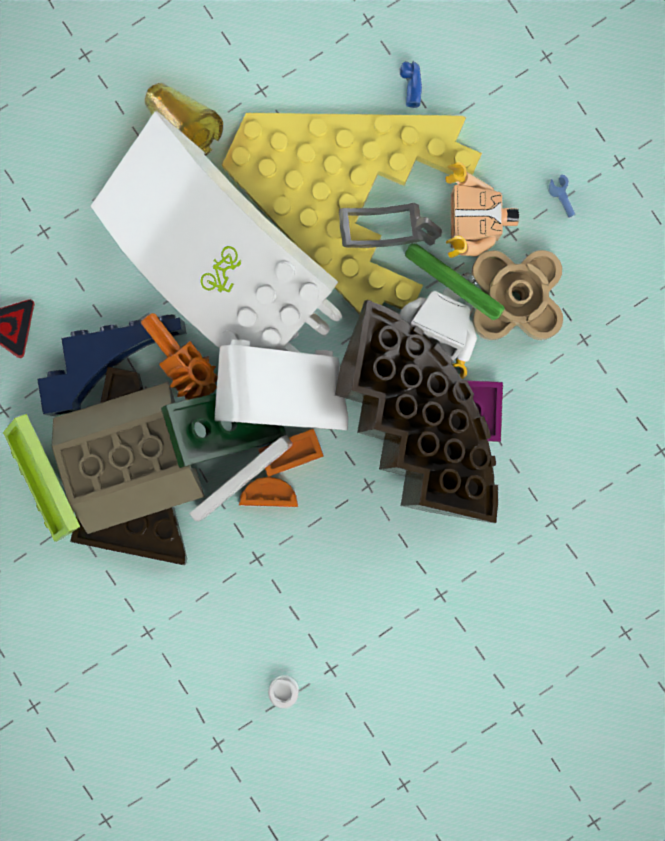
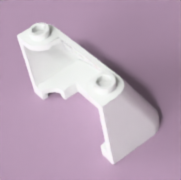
M231 340V345L220 346L214 421L348 430L345 398L335 396L340 371L339 358L333 357V351L315 350V354L250 347V341Z

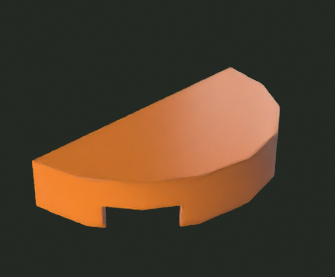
M269 476L258 478L248 484L241 494L239 505L298 507L297 495L289 484L282 479Z

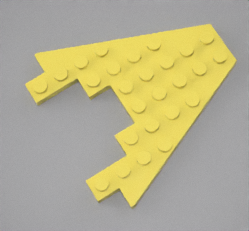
M246 113L222 163V167L288 239L338 281L335 289L360 315L366 300L383 305L385 302L402 310L405 305L418 298L423 285L370 262L377 247H343L339 209L363 208L378 175L405 186L415 161H419L448 175H454V173L447 166L461 162L466 167L467 172L473 175L482 153L456 142L466 119L464 116ZM348 215L351 240L381 239L380 234L356 224L359 216Z

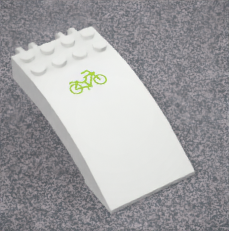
M155 111L91 205L122 251L162 296L219 348L220 346L231 345V340L250 341V347L299 352L289 343V340L305 322L325 336L330 331V328L314 312L318 308L330 319L336 322L342 317L341 312L326 299L338 281L260 213L204 155L205 152L158 111Z

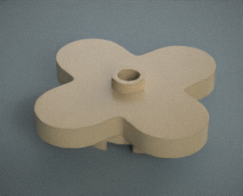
M546 250L535 251L527 256L521 264H515L504 253L499 251L484 252L476 259L471 271L475 285L505 308L497 320L490 319L478 309L475 310L472 322L475 332L480 337L486 340H498L507 335L515 326L520 327L529 337L536 340L549 339L559 332L563 324V313L560 307L549 297V291L559 282L562 276V265L555 254ZM512 292H517L520 295V301L512 296Z

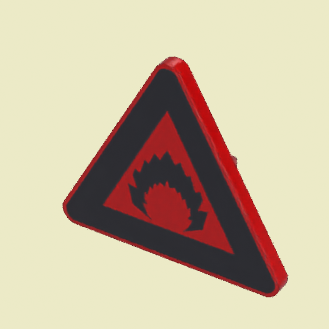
M31 299L0 308V346L17 358H23L25 355L35 306L34 301Z

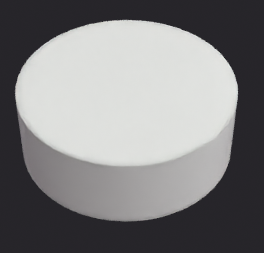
M286 675L278 676L270 684L268 691L269 699L278 708H288L296 702L299 688L297 682L292 677Z

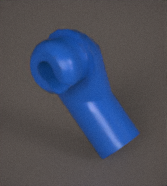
M405 61L401 65L400 76L404 79L408 78L406 106L417 108L421 104L422 93L420 66L414 61L412 63Z

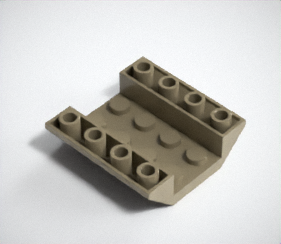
M169 382L53 418L52 449L68 502L87 534L205 497L196 468H192L191 465L183 468L178 466L161 407L176 403Z

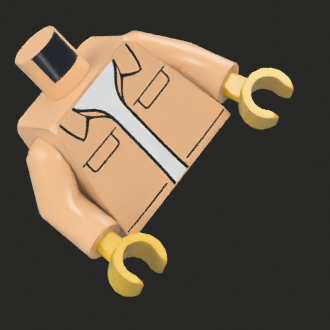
M456 162L447 166V168L453 171L454 175L452 174L445 178L449 184L454 182L458 184L454 185L451 192V239L447 240L446 244H451V248H454V250L449 252L448 256L450 258L458 255L476 257L494 246L495 242L502 235L503 226H518L519 209L502 208V193L495 191L493 187L468 173L463 163Z

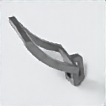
M416 203L380 208L339 209L342 245L346 248L388 247L421 241L431 246L435 244L436 239L441 237L442 229L429 218L420 217L419 205ZM410 211L413 236L387 240H351L348 215L367 216Z

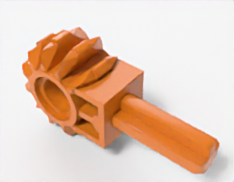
M155 313L149 314L141 321L143 327L167 356L159 365L167 374L166 376L173 381L170 387L176 388L177 397L184 396L186 400L208 396L217 389L215 383L217 382L218 375L214 373L216 366H211L209 356L202 357L200 351L195 348L191 341L181 347Z

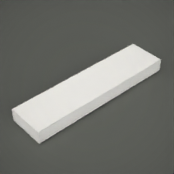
M287 435L280 437L189 514L198 522L206 518L288 450L293 444Z

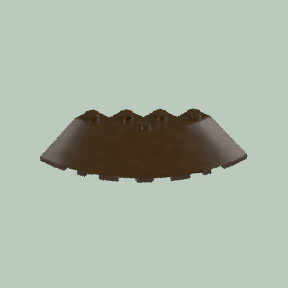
M370 300L364 301L340 365L335 396L362 403L357 433L384 440L379 470L405 476L400 506L430 513L497 523L498 485L494 484L493 466H496L495 455H491L489 442L487 441V439L491 438L484 415L480 416L473 400L474 393L467 380L461 379L451 364L453 360L440 345L433 344L424 335L422 329L418 326H411L400 318V314Z

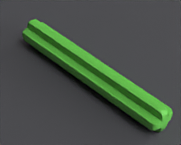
M412 243L408 246L405 252L406 258L490 319L497 320L505 309L502 304L418 244Z

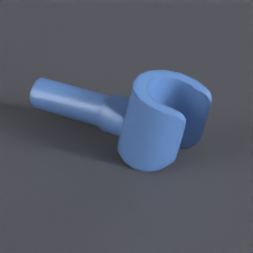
M562 174L559 178V183L562 187L555 186L551 179L548 191L551 196L559 198L570 218L575 215V212L566 193L569 182L568 178Z

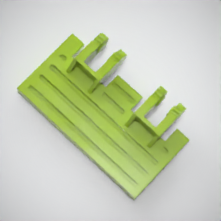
M27 414L14 418L3 434L11 449L13 458L16 459L19 471L24 476L37 504L36 507L43 516L44 524L49 529L54 542H57L78 529L80 525Z

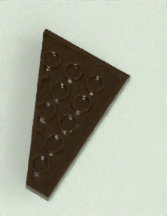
M108 367L100 403L144 390L140 374ZM174 507L87 534L76 517L80 527L72 532L70 540L72 543L180 565H186L188 558Z

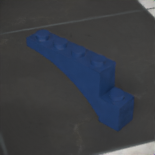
M174 314L158 317L173 337L187 334L185 322L180 317L176 318ZM142 320L131 321L129 326L118 328L117 325L102 326L99 332L89 333L88 330L73 331L70 333L71 337L61 338L67 374L65 370L47 372V377L37 379L43 414L56 416L81 410L82 402L95 385L106 375L108 367L113 368L130 355L156 343L143 327Z

